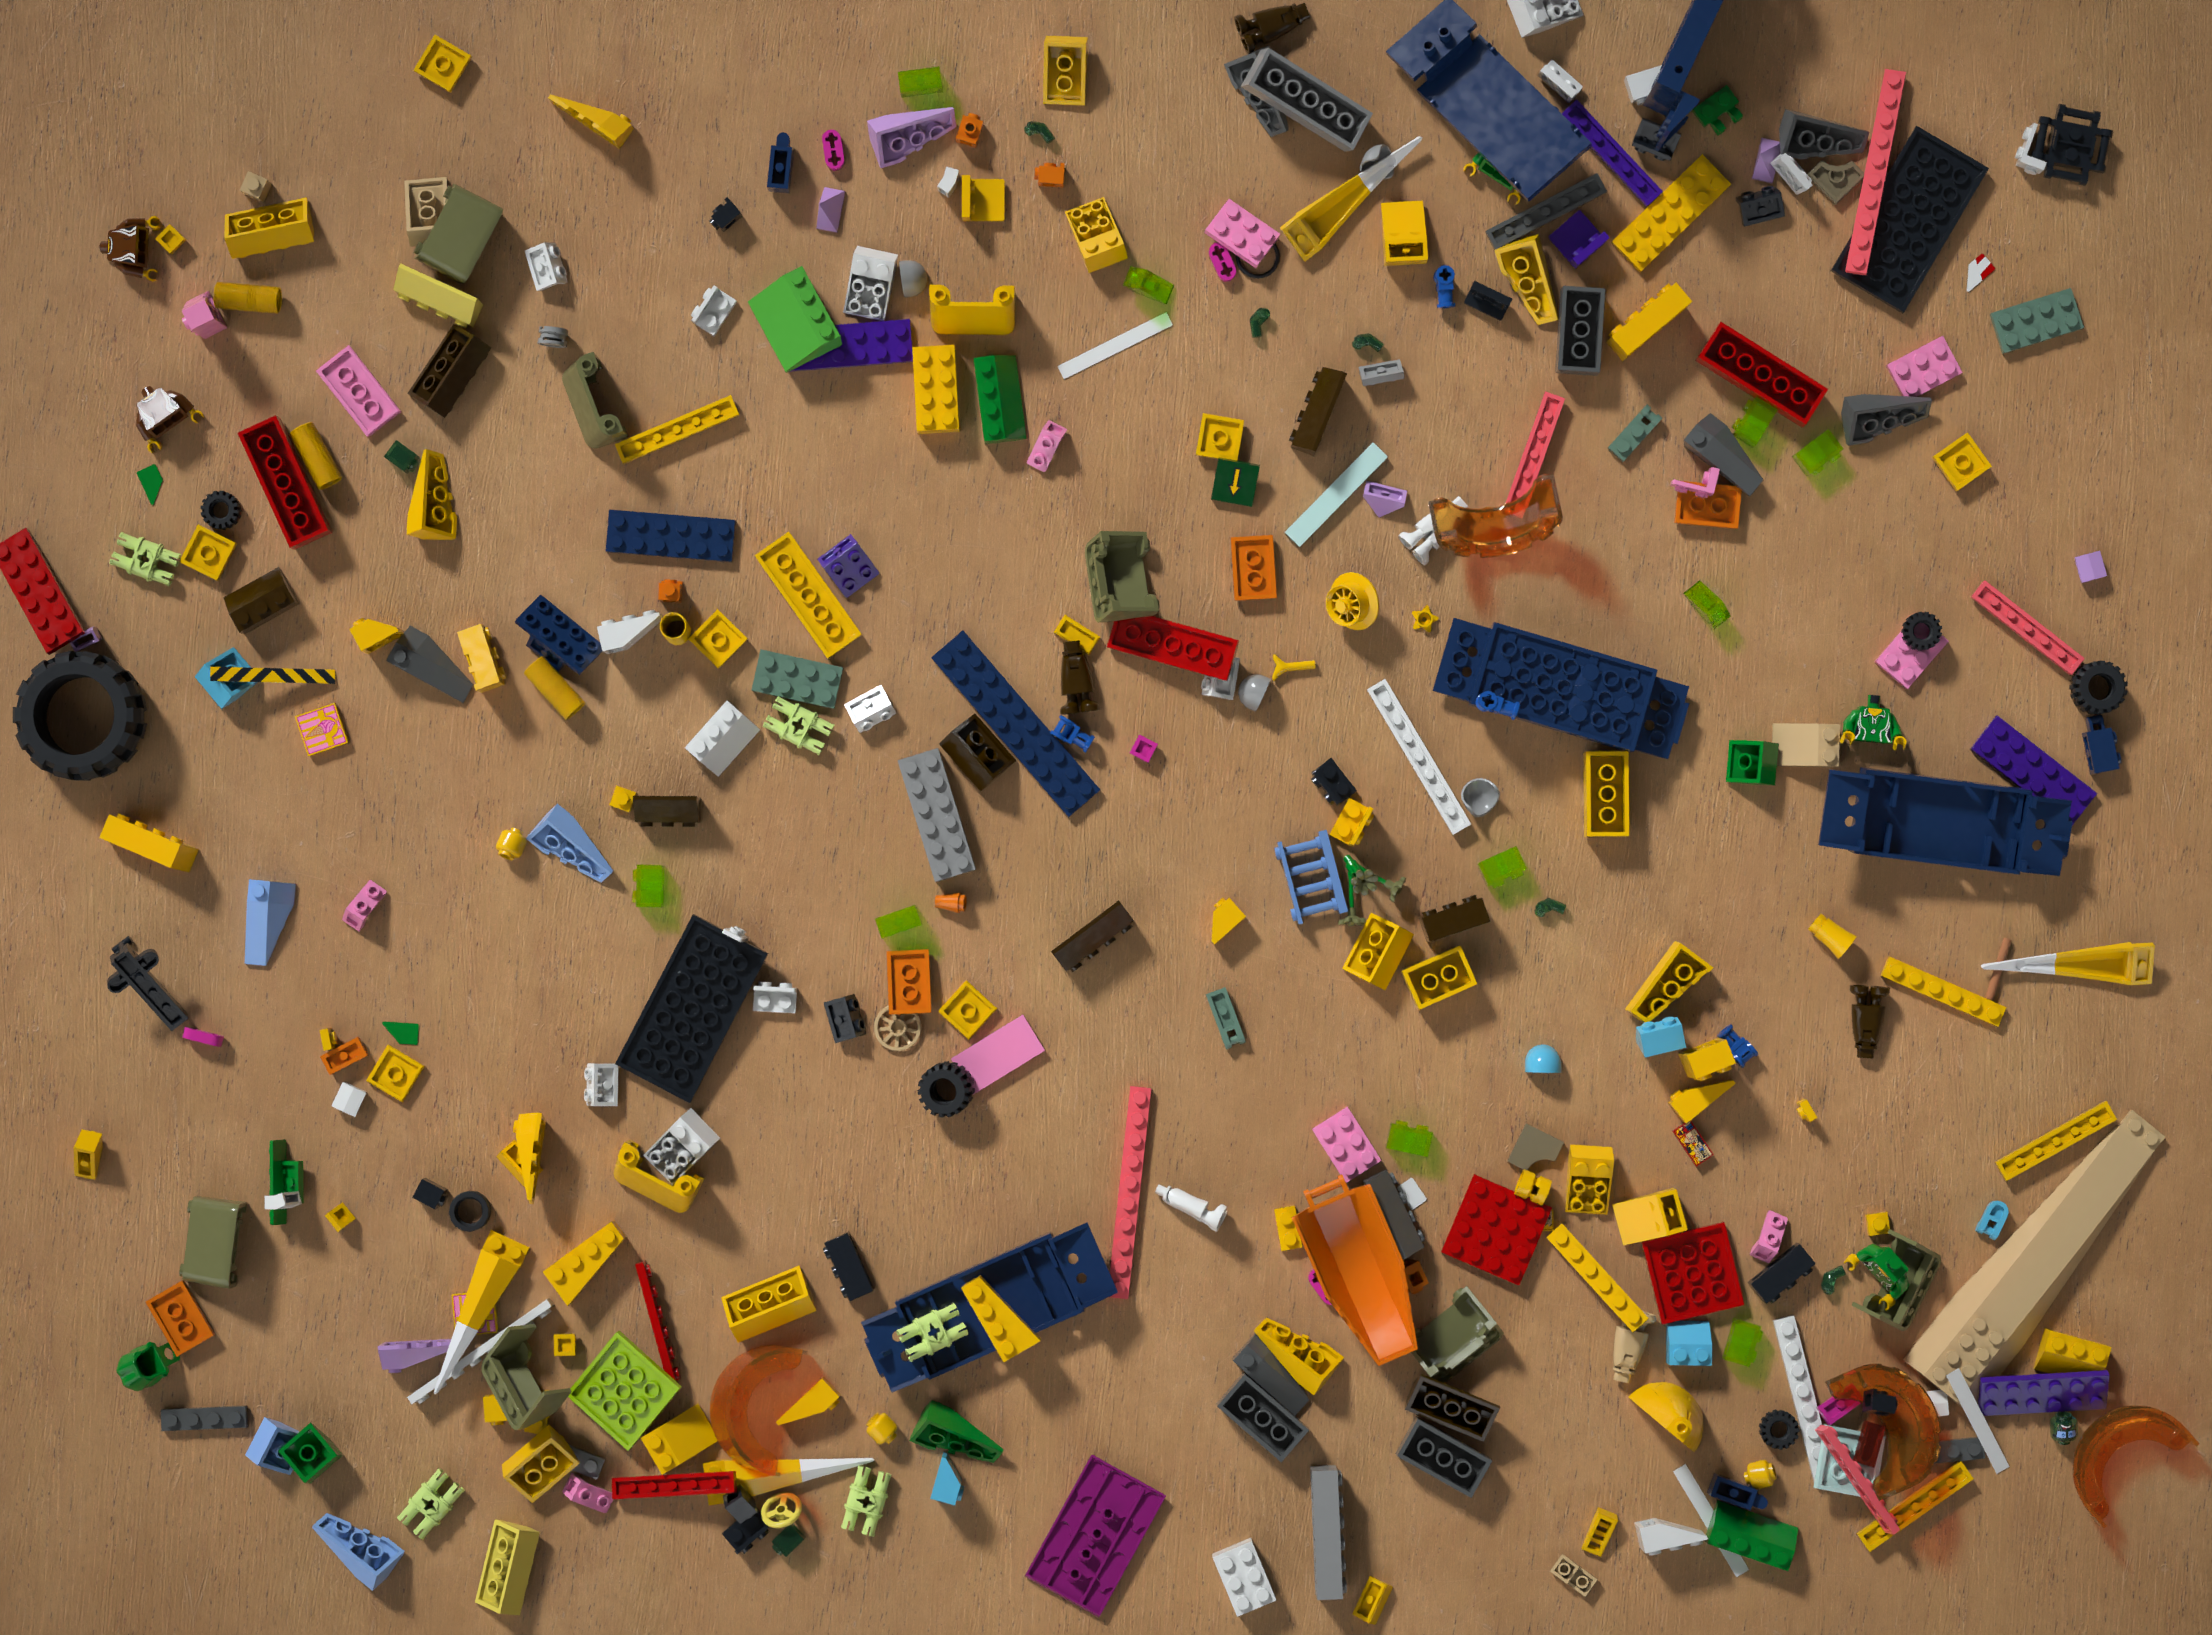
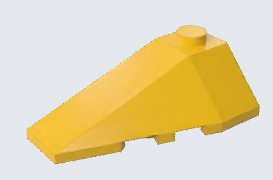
M551 94L548 97L551 103L618 149L622 147L634 129L630 124L632 121L623 114L618 116L610 111Z
M1539 234L1516 240L1495 249L1501 272L1507 277L1514 291L1518 293L1537 325L1558 320Z
M428 449L423 450L407 516V535L424 540L456 539L457 516L456 512L452 510L450 500H453L452 493L448 491L446 482L448 474L444 455Z
M538 1112L519 1114L518 1120H515L513 1125V1133H516L529 1204H534L546 1127V1120L543 1114Z
M1265 1318L1254 1330L1256 1335L1295 1381L1313 1395L1325 1385L1344 1359L1341 1354L1323 1342H1320V1344L1313 1342L1305 1334H1302V1336L1291 1332L1289 1327L1269 1318Z

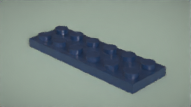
M609 510L606 552L732 562L736 520Z

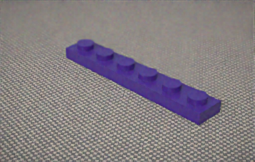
M1578 100L1573 102L1562 113L1565 118L1580 129V132L1592 143L1591 148L1646 207L1663 192Z

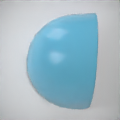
M1544 1044L1537 1045L1527 1053L1525 1072L1561 1073V1059L1553 1047Z

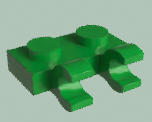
M1727 85L1692 110L1702 126L1705 128L1710 124L1717 136L1726 129L1722 121L1718 119L1727 112L1735 124L1743 117L1740 110L1735 107L1739 101Z

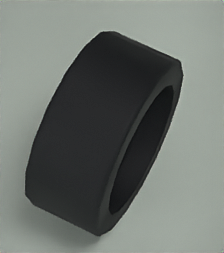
M477 1191L460 1193L450 1204V1219L455 1227L462 1231L471 1232L478 1230L487 1224L490 1218V1203L483 1194ZM465 1199H475L482 1206V1216L476 1223H465L459 1218L458 1207Z

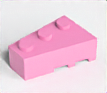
M209 291L185 303L182 309L184 315L182 321L185 327L197 336L199 335L206 339L227 328L218 308L216 309L214 306V300Z

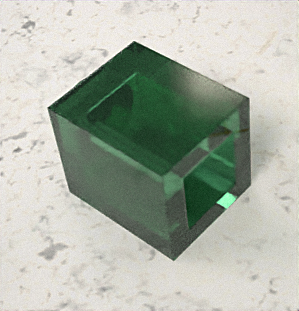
M397 440L384 455L386 459L407 474L409 471L413 472L419 464L418 459L420 457Z
M793 1523L785 1527L771 1541L774 1544L772 1548L780 1556L783 1554L787 1557L806 1536Z

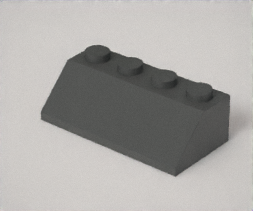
M1384 1170L1363 1180L1364 1184H1370L1402 1259L1404 1260L1424 1248L1422 1242L1425 1241L1421 1230L1416 1231L1413 1225L1416 1220L1411 1210L1407 1212L1404 1206L1407 1201L1402 1191L1398 1193L1394 1186L1398 1183L1393 1172L1388 1173L1387 1170Z

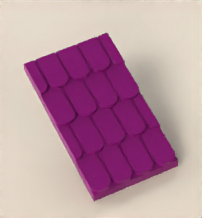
M1091 1455L1027 1570L1025 1577L1099 1618L1166 1495L1100 1458Z

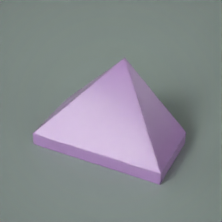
M1761 138L1752 179L1773 183L1776 170L1770 163L1780 154L1779 141Z
M824 187L819 202L817 229L838 232L845 191Z
M1366 481L1363 497L1376 515L1382 517L1404 507L1407 491Z

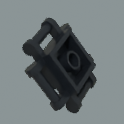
M2058 104L2055 119L2045 116L2039 117L2038 124L2040 126L2035 151L2032 152L2031 157L2047 162L2044 178L2051 179V177L2079 182V185L2086 186L2089 171L2105 173V160L2109 140L2113 136V130L2097 128L2101 112H2088L2068 108L2064 104ZM2063 116L2090 120V126L2062 121ZM2049 126L2051 127L2047 151L2045 154L2043 153L2047 129ZM2096 136L2101 137L2097 162L2093 164L2091 163V158L2094 153ZM2053 166L2079 170L2081 172L2080 174L2057 170L2054 169Z

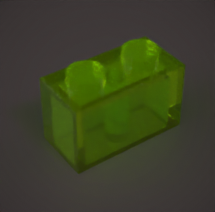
M939 66L898 72L902 98L943 92Z
M1757 396L1752 401L1749 399L1742 409L1745 411L1742 418L1738 417L1731 427L1734 429L1732 433L1734 437L1752 448L1757 445L1778 410Z
M1828 429L1794 454L1792 458L1806 476H1809L1811 473L1816 476L1825 469L1822 466L1827 461L1832 464L1840 458L1839 452L1844 448Z
M1517 846L1477 863L1486 886L1492 885L1493 889L1505 884L1503 880L1508 877L1514 880L1523 876V871L1527 869Z
M637 865V869H633V882H636V890H633L632 902L636 903V907L663 908L664 865Z
M916 905L875 918L881 939L923 925Z
M1396 1120L1395 1123L1390 1122L1385 1148L1428 1157L1433 1132L1428 1131V1126L1417 1124L1416 1128L1409 1127L1406 1121Z
M1734 1317L1722 1358L1750 1367V1364L1755 1362L1757 1351H1755L1756 1343H1760L1763 1331L1760 1330L1761 1326Z

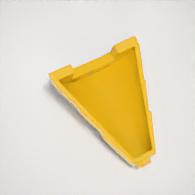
M1656 1382L1645 1384L1628 1396L1693 1452L1697 1450L1703 1434V1415L1700 1406L1689 1392L1672 1383Z

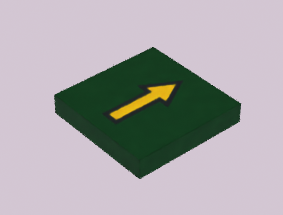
M1219 457L1211 500L1252 507L1260 465Z

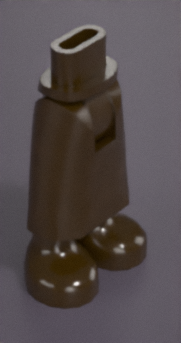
M1294 3L1292 5L1258 11L1252 14L1253 19L1246 20L1243 15L1234 16L1239 35L1259 28L1258 32L1241 37L1243 47L1248 54L1254 52L1256 43L1262 41L1265 45L1272 42L1298 25H1302V21L1310 19L1305 3L1299 5Z
M1080 640L1063 642L1061 696H1067V702L1061 707L1060 714L1080 713L1077 694L1081 695V712L1100 710V705L1093 701L1090 696V692L1095 690L1090 669L1084 655V649H1081Z
M1850 985L1849 990L1856 996L1857 1004H1852L1851 1006L1852 1028L1855 1048H1857V1057L1873 1059L1874 1049H1877L1876 1045L1879 1041L1885 1014V1006H1881L1880 1003L1883 997L1889 995L1890 988L1871 986V1003L1867 1005L1869 986Z

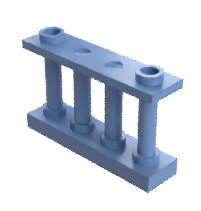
M1327 830L1317 832L1318 837H1315L1314 840L1284 848L1281 841L1277 842L1278 847L1274 848L1277 860L1281 859L1294 907L1290 909L1293 921H1297L1298 924H1303L1302 917L1331 909H1334V911L1338 910L1339 914L1348 912ZM1313 848L1322 849L1324 857H1321V860L1288 868L1286 855ZM1323 868V870L1327 869L1329 877L1325 881L1298 888L1293 887L1291 876ZM1324 889L1333 890L1334 898H1331V901L1299 909L1297 896Z

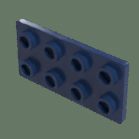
M539 595L515 620V623L530 635L526 646L539 657L544 656L548 663L558 672L566 664L580 675L603 652L601 643L542 595Z

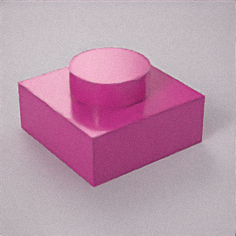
M1139 734L1130 754L1148 763L1158 744Z

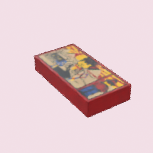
M1691 1120L1687 1124L1683 1123L1672 1130L1696 1167L1714 1155Z

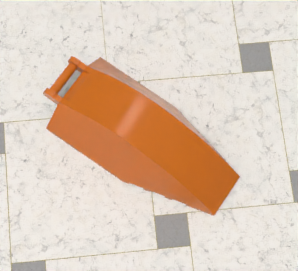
M1341 1174L1337 1176L1338 1179L1310 1191L1308 1189L1304 1190L1303 1193L1309 1207L1291 1218L1325 1297L1377 1365L1380 1366L1418 1349L1404 1261L1371 1185L1367 1184L1349 1190ZM1342 1187L1344 1192L1314 1204L1313 1198Z

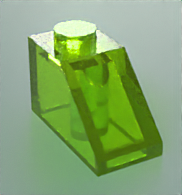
M1130 266L1123 286L1131 291L1163 304L1168 303L1174 288V284L1151 271Z
M1700 580L1684 592L1685 597L1701 617L1714 629L1731 617L1724 602Z

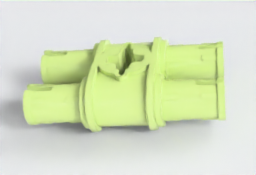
M121 532L119 537L127 541L117 539V545L134 550V555L132 558L113 552L111 557L119 559V561L110 559L109 564L125 569L129 575L134 574L146 579L148 582L154 580L170 586L172 581L164 577L174 579V574L158 569V561L161 560L177 567L180 562L172 559V557L181 559L182 555L165 549L161 543L156 544L145 540V537L136 538ZM142 556H147L149 562L141 560Z
M778 696L775 701L783 706L774 703L772 708L788 715L789 720L783 723L768 715L766 720L773 723V725L764 722L763 727L779 734L781 740L785 739L797 745V748L804 747L820 755L822 750L816 748L815 745L824 748L825 743L810 737L808 731L813 728L829 737L831 731L825 729L824 726L833 730L835 724L818 717L817 712L813 713L800 706L799 703L794 705ZM802 720L803 730L799 729L795 732L794 722Z
M954 1303L939 1311L931 1310V1313L920 1318H914L913 1323L896 1330L897 1335L906 1332L905 1335L899 1337L902 1343L916 1335L922 1338L921 1343L905 1349L906 1355L915 1352V1354L908 1357L910 1362L926 1354L933 1355L934 1352L946 1346L950 1347L953 1341L968 1335L967 1329L958 1332L966 1328L963 1322L948 1330L943 1327V1322L959 1316L958 1310L949 1313L957 1308ZM930 1328L936 1329L937 1332L934 1336L928 1335V1332L931 1331Z
M858 1465L854 1483H851L849 1486L851 1489L847 1503L844 1504L846 1512L841 1528L846 1529L848 1521H850L848 1530L854 1531L858 1513L863 1512L867 1516L861 1533L867 1535L868 1529L871 1527L869 1536L874 1537L878 1520L883 1517L882 1512L886 1498L889 1497L887 1488L892 1474L886 1472L885 1479L882 1481L884 1472L878 1471L875 1488L870 1490L866 1485L871 1468L866 1467L864 1475H862L864 1466ZM865 1496H869V1500L872 1502L868 1503L867 1506H864L863 1501L860 1500L865 1499Z
M440 1468L437 1469L428 1482L421 1484L420 1489L415 1495L409 1498V1504L397 1516L399 1521L405 1518L402 1523L408 1526L418 1512H422L425 1518L413 1530L414 1534L417 1535L423 1529L418 1536L422 1540H424L425 1536L434 1526L441 1524L440 1521L450 1510H453V1503L465 1491L461 1486L455 1492L460 1485L454 1482L444 1496H440L437 1490L449 1477L445 1473L439 1478L444 1472ZM434 1500V1507L428 1508V1501Z

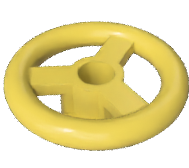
M781 1492L771 1496L766 1500L761 1509L763 1522L772 1528H784L793 1524L801 1514V1500L798 1496L789 1492ZM781 1499L780 1504L774 1510L768 1512L771 1504ZM788 1499L794 1501L796 1505L794 1513L787 1506ZM775 1517L777 1522H774L770 1519Z

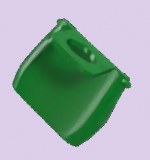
M148 1342L146 1345L137 1347L128 1354L121 1356L116 1372L120 1376L124 1387L134 1391H141L144 1388L152 1387L162 1378L167 1377L169 1373L167 1366L179 1361L180 1356L176 1357L169 1343L157 1347L155 1343ZM166 1348L173 1352V1359H168L165 1356L164 1351Z

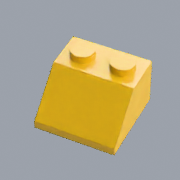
M364 618L353 623L354 626L349 629L360 650L367 654L400 638L404 633V630L370 619L365 620Z

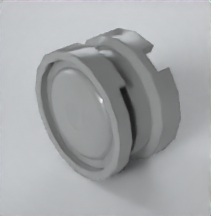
M540 326V338H538L537 344L554 348H566V336H568L569 330L551 326H544V329H542V326Z

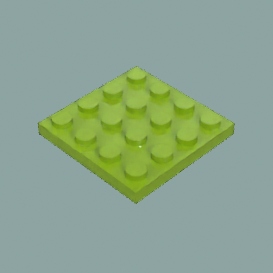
M617 1331L570 1388L572 1392L568 1397L629 1451L682 1386L621 1331Z

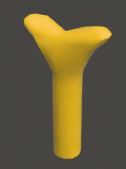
M1274 654L1273 660L1276 667L1272 680L1275 681L1278 676L1287 671L1315 669V660L1286 663Z

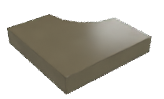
M1821 160L1807 174L1811 178L1812 183L1834 205L1840 202L1864 178V172L1853 161L1845 165L1834 166Z
M1525 1123L1507 1161L1528 1170L1531 1164L1538 1160L1548 1159L1555 1161L1564 1142Z

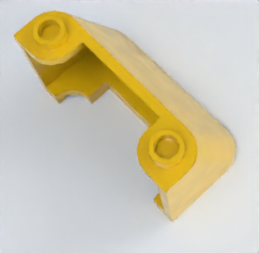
M929 285L932 329L937 334L949 335L1010 334L1015 328V286L1003 285L996 288L993 294V302H951L950 291L946 286Z
M632 1140L625 1141L619 1151L614 1168L615 1180L675 1212L683 1213L691 1207L705 1178L697 1174L693 1177L683 1175L677 1179L673 1186L640 1169L639 1167L644 1158L640 1157L638 1151L639 1144Z

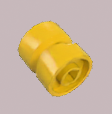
M1524 1169L1518 1179L1514 1194L1524 1199L1530 1197L1532 1202L1542 1206L1549 1193L1552 1180L1542 1176L1536 1178L1535 1173ZM1534 1185L1537 1186L1536 1191L1532 1190Z

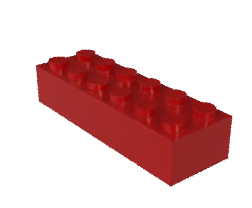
M1723 322L1716 326L1695 360L1801 428L1808 423L1828 391V388Z
M275 415L238 432L237 434L289 548L296 550L333 533L281 418Z

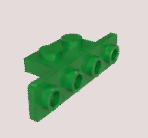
M270 1140L269 1195L299 1191L301 1202L304 1203L303 1161H286V1140ZM287 1208L270 1209V1225L286 1224Z

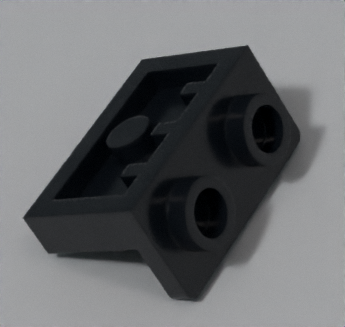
M1767 186L1763 187L1762 191H1748L1736 197L1744 227L1785 216L1782 194L1776 187Z
M1474 281L1464 304L1501 321L1512 298Z
M1332 758L1328 759L1311 773L1313 776L1311 778L1312 782L1318 789L1320 787L1323 788L1326 792L1324 797L1330 805H1340L1357 791Z
M855 994L824 1002L835 1043L866 1034L865 1022L861 1017L860 1005Z
M757 1508V1513L752 1518L745 1520L741 1524L736 1520L722 1532V1535L735 1549L734 1552L738 1555L741 1551L745 1554L754 1546L752 1542L757 1537L761 1540L770 1531L768 1530L769 1526L763 1522L761 1512Z

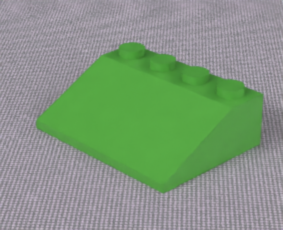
M802 266L783 275L748 301L751 310L786 373L842 345L840 334Z

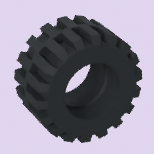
M2094 661L2077 669L2076 675L2071 678L2073 683L2069 685V690H2072L2073 693L2070 694L2071 699H2075L2074 704L2080 706V710L2083 712L2087 711L2088 714L2092 715L2112 712V710L2120 707L2119 704L2124 702L2125 699L2123 697L2128 692V690H2125L2128 682H2124V677L2126 676L2124 673L2119 672L2121 669L2118 666L2114 667V663ZM2095 675L2103 677L2109 686L2108 695L2103 700H2097L2092 697L2088 689L2089 681Z
M949 1061L934 1065L922 1075V1080L918 1083L920 1089L917 1090L918 1095L922 1097L919 1101L920 1103H925L926 1106L923 1108L926 1111L928 1109L931 1110L930 1114L934 1116L939 1114V1117L942 1118L945 1116L952 1117L964 1110L972 1101V1094L975 1093V1088H972L974 1080H970L971 1074L964 1071L965 1067L963 1065L958 1067L956 1062L949 1063ZM946 1078L955 1085L956 1097L954 1100H945L939 1096L936 1089L938 1079Z

